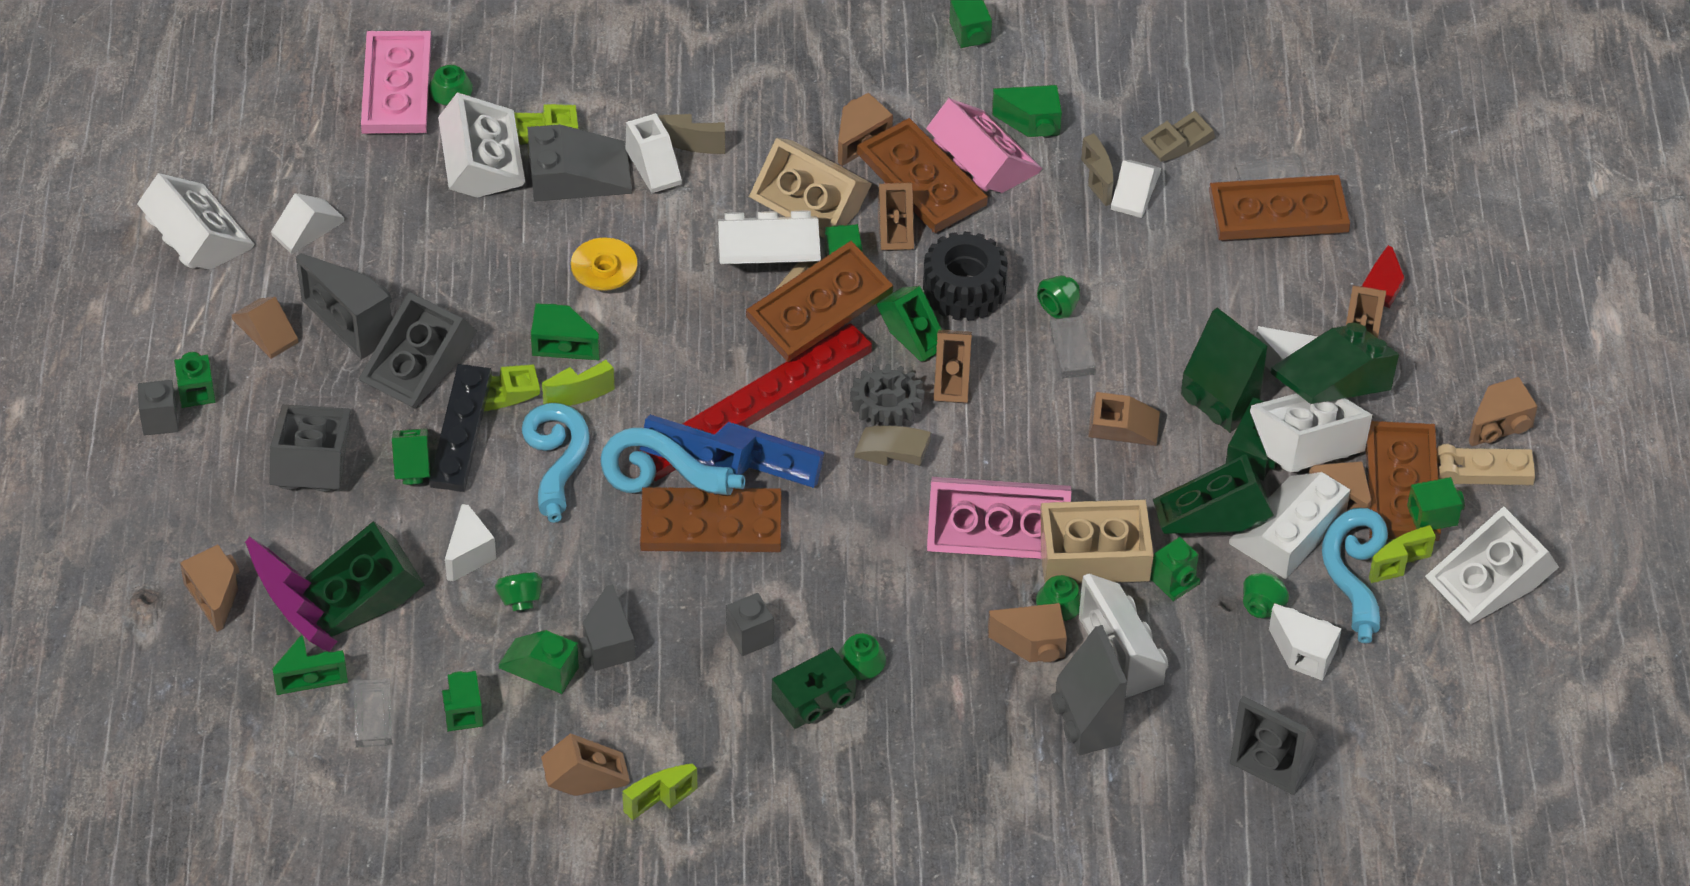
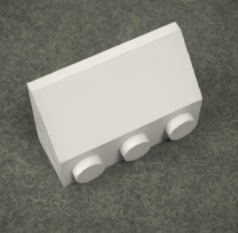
M457 92L438 117L449 189L478 198L522 186L525 183L514 110Z
M158 173L137 203L146 214L145 219L151 225L158 228L163 234V241L180 255L179 260L189 268L195 269L199 267L212 270L251 250L255 245L204 184Z
M808 210L791 211V217H778V212L776 211L758 212V218H744V212L724 213V219H718L720 264L821 261L818 217L811 216V211Z
M1296 393L1251 405L1250 409L1267 456L1280 464L1281 468L1286 471L1298 472L1304 468L1323 465L1325 462L1347 458L1350 455L1365 451L1372 414L1346 398L1310 404Z
M1323 472L1289 476L1268 498L1274 516L1257 528L1237 531L1229 539V544L1284 579H1287L1324 539L1330 524L1347 511L1350 489Z
M1092 574L1084 575L1079 620L1088 635L1095 626L1103 625L1127 680L1126 698L1164 685L1165 671L1168 669L1166 654L1161 648L1157 649L1153 642L1149 625L1146 622H1141L1138 617L1133 598L1130 595L1126 596L1118 583Z

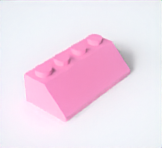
M932 477L927 551L1041 559V503L1071 502V486Z

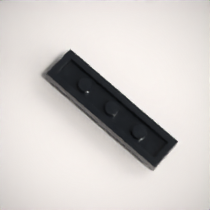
M464 364L457 365L429 480L431 488L465 492L492 379L491 368Z

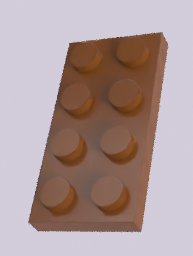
M910 118L857 145V154L885 183H912L913 212L934 233L987 206L988 196Z
M1339 175L1210 183L1209 194L1219 240L1349 232L1350 220Z
M850 241L747 308L746 317L781 356L789 362L892 294L894 286L863 252Z
M1371 421L1366 443L1367 484L1371 496L1370 510L1377 512L1384 519L1387 525L1388 539H1396L1416 530L1407 507L1411 485L1438 480L1435 424ZM1369 528V538H1371L1372 530ZM1441 529L1433 530L1436 535L1435 541H1439Z
M642 487L641 551L781 552V488H733L731 495L708 493L698 488Z

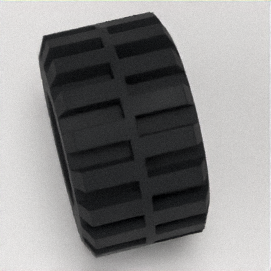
M964 231L960 235L957 232L949 233L948 238L942 236L937 239V244L932 243L930 245L928 253L924 257L923 290L933 310L940 309L939 314L945 317L951 315L954 320L966 318L967 321L974 320L976 316L984 318L987 316L988 311L993 313L998 309V304L1003 303L1006 294L1008 261L1007 256H1004L1002 247H996V241L991 238L986 240L984 239L985 235L980 233L971 235V232ZM958 275H970L972 277H961Z

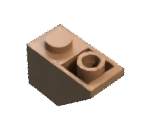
M1519 377L1488 386L1473 420L1469 438L1471 446L1492 443L1498 438L1514 433L1520 434L1533 428L1538 406Z
M1096 392L1091 405L1088 437L1156 446L1160 411L1131 396Z

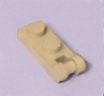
M1443 444L1436 448L1437 462L1440 463L1438 479L1451 477L1454 484H1534L1535 470L1532 449L1455 448L1451 444Z

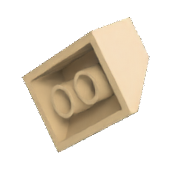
M776 138L749 197L785 217H791V211H811V216L818 217L819 236L825 238V227L847 225L856 216L872 183L793 140Z
M1146 500L1041 503V559L1044 584L1048 579L1057 575L1068 576L1078 584L1082 583L1083 576L1087 574H1092L1112 582L1150 581L1153 548Z

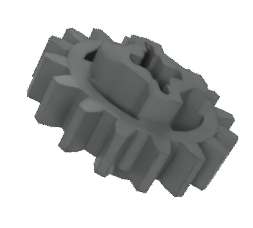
M886 364L885 369L880 370L879 367L873 365L872 373L862 370L861 378L853 379V387L850 390L853 412H859L860 420H865L868 417L871 418L872 426H875L878 422H883L884 426H890V422H895L897 426H902L903 419L912 422L914 421V413L921 414L925 393V390H922L923 382L922 380H915V373L913 371L904 374L903 366L898 367L897 370H891V365Z

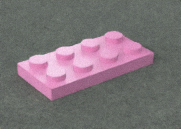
M367 31L361 113L362 134L427 133L431 31Z

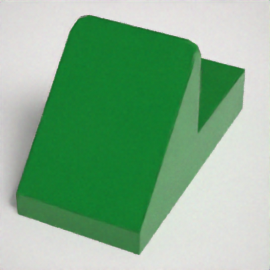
M303 635L295 641L272 668L276 695L348 683L343 650L327 651L318 655L307 656Z

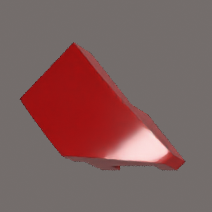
M1388 245L1361 286L1385 290L1384 306L1389 309L1405 281L1393 247Z

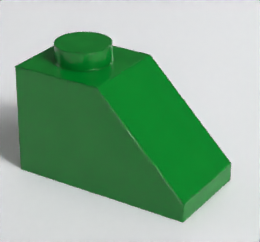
M1057 85L993 88L992 115L1027 137L1060 135L1062 111Z
M921 286L901 287L876 304L889 332L919 361H925L936 354L938 330L942 329Z
M535 303L531 328L532 356L599 361V333L568 305Z
M428 428L394 430L392 434L394 478L402 479V484L406 485L423 483V477H430Z
M547 630L515 638L498 664L499 669L563 694L579 669L578 643Z

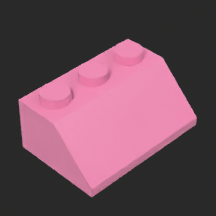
M948 98L926 128L935 137L933 142L941 150L950 152L954 156L952 161L961 170L969 171L974 176L972 181L985 192L991 189L1003 193L1039 174L1042 170V167L982 109Z

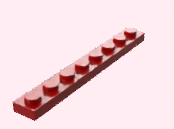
M850 323L813 345L791 361H786L682 423V425L714 435L728 422L748 427L872 352V343ZM647 453L651 456L656 466L655 482L676 470L665 458Z

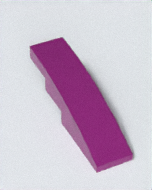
M249 536L245 541L255 570L271 599L286 619L309 642L326 652H330L337 641L316 624L324 611L303 595L311 582L268 547Z

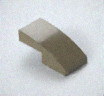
M1194 110L1174 125H1171L1168 120L1141 139L1149 150L1162 162L1180 157L1214 139L1215 134L1214 130Z
M692 114L659 115L660 121L670 136L672 147L697 153L725 154V122L692 123Z
M1093 133L1083 138L1081 160L1089 168L1088 186L1102 203L1108 206L1111 204L1113 191L1112 165L1104 146Z
M901 426L865 427L854 457L885 466L888 465L890 458L921 466L931 441V432Z

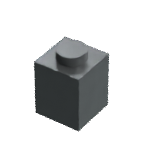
M164 380L138 383L139 413L143 435L178 432L177 404L173 381Z
M759 593L726 605V631L741 656L774 644V617Z

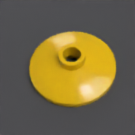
M606 237L595 238L581 244L574 251L571 258L573 276L582 285L595 290H612L625 285L634 277L638 265L637 256L628 244L618 239Z

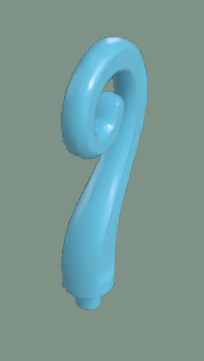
M546 403L532 409L525 416L522 424V434L530 447L548 451L558 448L563 444L566 437L565 429L562 425L556 424L550 434L542 435L537 432L539 425L548 421H558L564 423L571 432L569 447L543 475L538 489L540 513L548 516V520L555 523L562 519L561 514L567 507L564 490L565 483L584 458L589 445L590 435L583 416L577 410L561 403Z
M629 428L616 433L609 439L601 454V467L607 481L614 488L626 493L641 492L642 487H649L656 475V466L653 459L643 451H634L629 455L630 462L640 468L639 477L629 478L623 474L619 466L620 454L624 449L631 446H644L658 452L691 485L702 491L731 495L733 488L743 489L745 486L744 475H735L733 469L729 467L704 465L669 437L647 428Z
M1353 508L1342 513L1330 524L1323 539L1322 556L1329 576L1352 603L1351 627L1355 632H1358V641L1370 643L1372 641V634L1380 629V609L1373 592L1345 566L1341 558V546L1344 537L1349 531L1360 526L1369 527L1372 530V537L1368 542L1360 544L1354 535H1349L1345 540V549L1347 554L1355 559H1370L1386 545L1388 530L1384 519L1377 512L1368 508Z

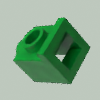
M188 352L181 359H175L181 407L216 403L208 355ZM206 387L204 390L186 392V389Z
M1181 537L1175 539L1153 554L1150 580L1174 602L1200 585V579L1196 576L1199 554Z
M458 671L448 674L449 689L442 690L447 732L483 727L482 706L476 671Z

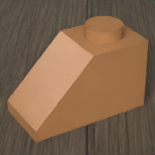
M870 93L851 100L843 107L838 139V163L841 166L859 157L857 154L858 144L892 127L893 114Z
M938 330L934 401L968 403L972 332Z
M217 544L180 562L184 585L216 632L222 630L238 591L236 575L239 574V568L231 554L226 556Z
M1060 603L989 611L988 636L990 639L1028 662H1052L1057 659H1065L1067 635Z
M571 733L541 756L548 787L573 796L623 787L630 783L622 752Z

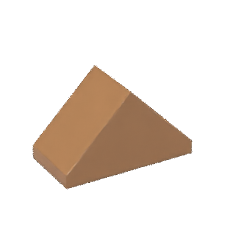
M912 183L879 184L878 224L881 250L914 249Z
M1353 285L1346 325L1348 323H1359L1378 338L1386 291Z
M276 297L259 298L231 315L232 320L270 359L299 343L298 337Z
M1362 462L1314 465L1310 469L1309 474L1323 472L1350 489L1347 511L1353 508L1370 509L1371 496Z

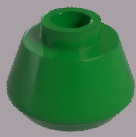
M445 65L437 69L429 84L431 98L444 106L449 104L457 92L471 96L473 91L471 80L464 70L456 65Z
M1059 275L1042 280L1038 285L1037 297L1041 306L1049 315L1058 319H1067L1072 315L1080 300V287L1073 278Z
M537 572L509 575L497 580L495 590L505 606L512 605L513 612L534 608L533 602L540 599L543 578Z
M1259 572L1249 575L1244 580L1243 604L1252 616L1256 618L1271 617L1274 604L1283 607L1287 605L1289 593L1285 584L1278 577L1269 573Z
M1064 575L1053 576L1038 591L1036 605L1060 603L1063 621L1071 620L1079 615L1081 590L1072 578Z
M868 634L852 635L838 652V655L853 672L857 680H867L877 676L882 672L886 664L884 650L878 641Z

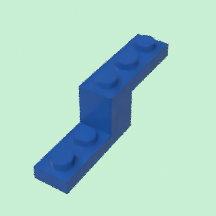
M651 414L645 419L644 428L657 431L669 437L704 465L729 467L733 469L735 475H742L748 468H753L812 488L818 484L825 452L731 422L725 424L714 435ZM640 446L639 450L663 457L651 448Z

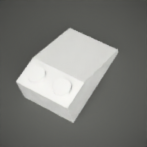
M1503 506L1425 577L1470 624H1473L1533 591L1559 566L1549 551Z

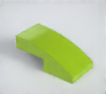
M544 104L542 113L514 112L519 145L528 144L527 127L560 124L578 129L576 105Z
M604 360L579 375L571 367H568L542 382L543 404L561 403L572 406L593 400L615 390L614 367L607 360Z
M534 364L501 367L500 375L492 376L484 411L508 407L540 395V387Z
M1431 525L1408 532L1381 548L1372 558L1369 574L1370 582L1375 583L1404 576L1406 563L1431 557L1436 537Z
M693 763L679 765L658 771L635 782L622 791L623 812L629 818L635 820L660 800L671 809L698 789L697 767Z

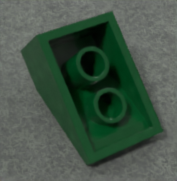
M1217 307L1212 311L1183 372L1181 395L1189 404L1195 405L1208 415L1213 423L1222 426L1231 433L1238 427L1253 397L1260 400L1268 346Z
M1348 323L1346 326L1334 327L1324 332L1272 366L1270 373L1308 403L1315 404L1390 391L1399 353L1390 348L1384 340L1378 339L1367 331L1365 326L1359 323Z
M1247 454L1153 499L1164 534L1244 531L1248 528H1257L1274 516L1265 489Z
M372 521L305 577L311 584L303 595L324 611L316 624L333 637L398 608L425 584L396 538Z

